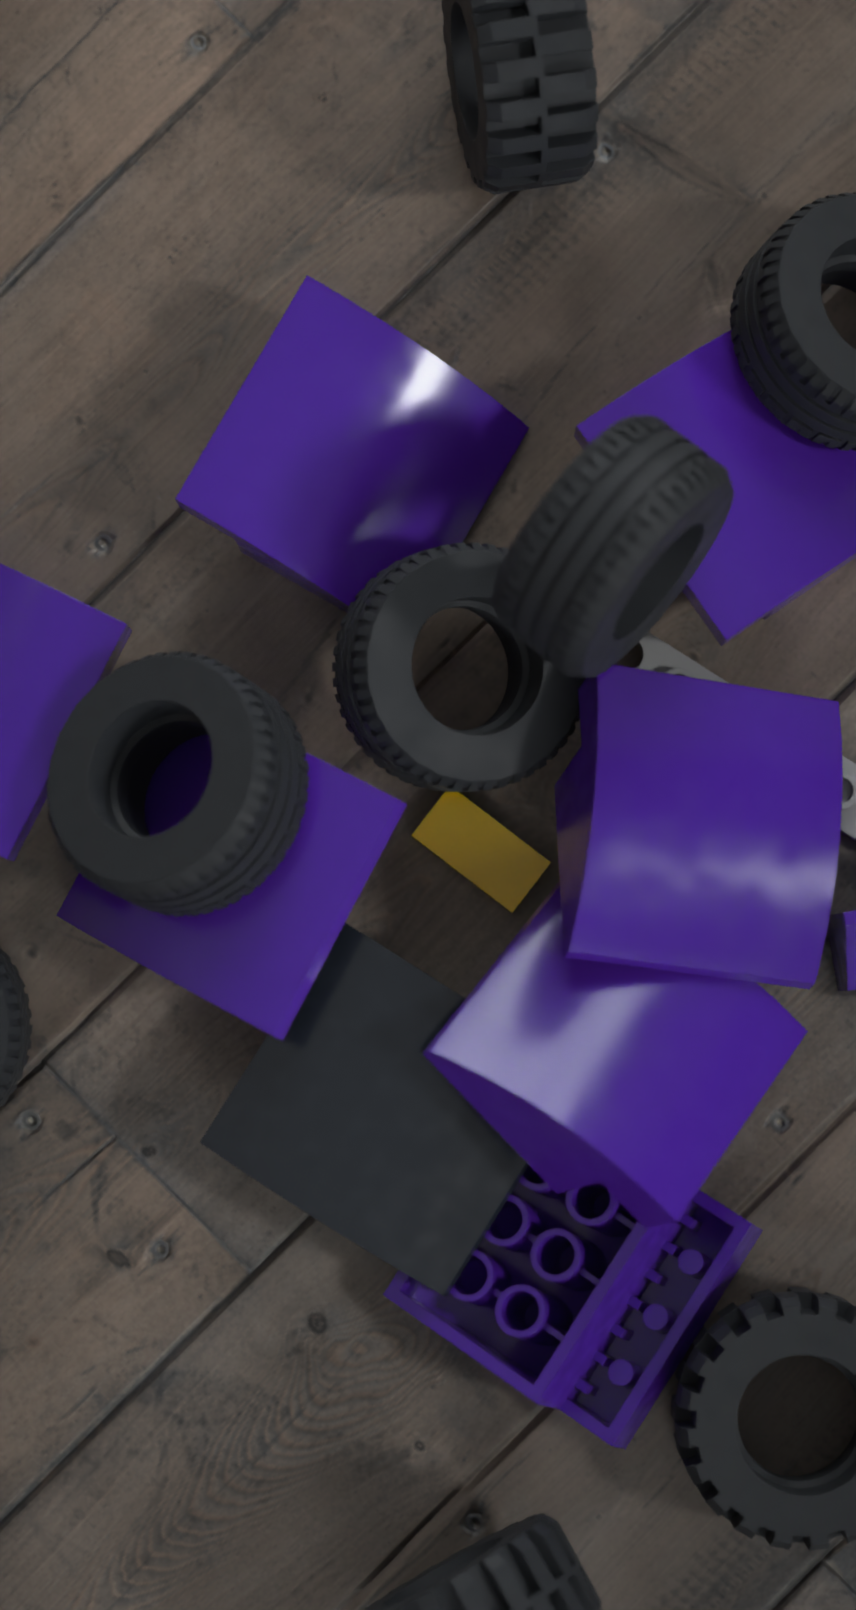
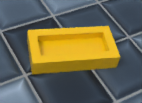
M444 792L411 835L412 838L511 914L551 863L460 792Z

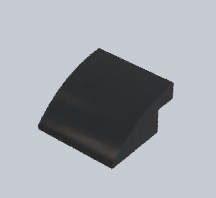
M347 923L343 925L283 1041L270 1034L267 1035L200 1141L202 1145L310 1216L443 1296H447L529 1166L422 1054L464 1002L465 998Z

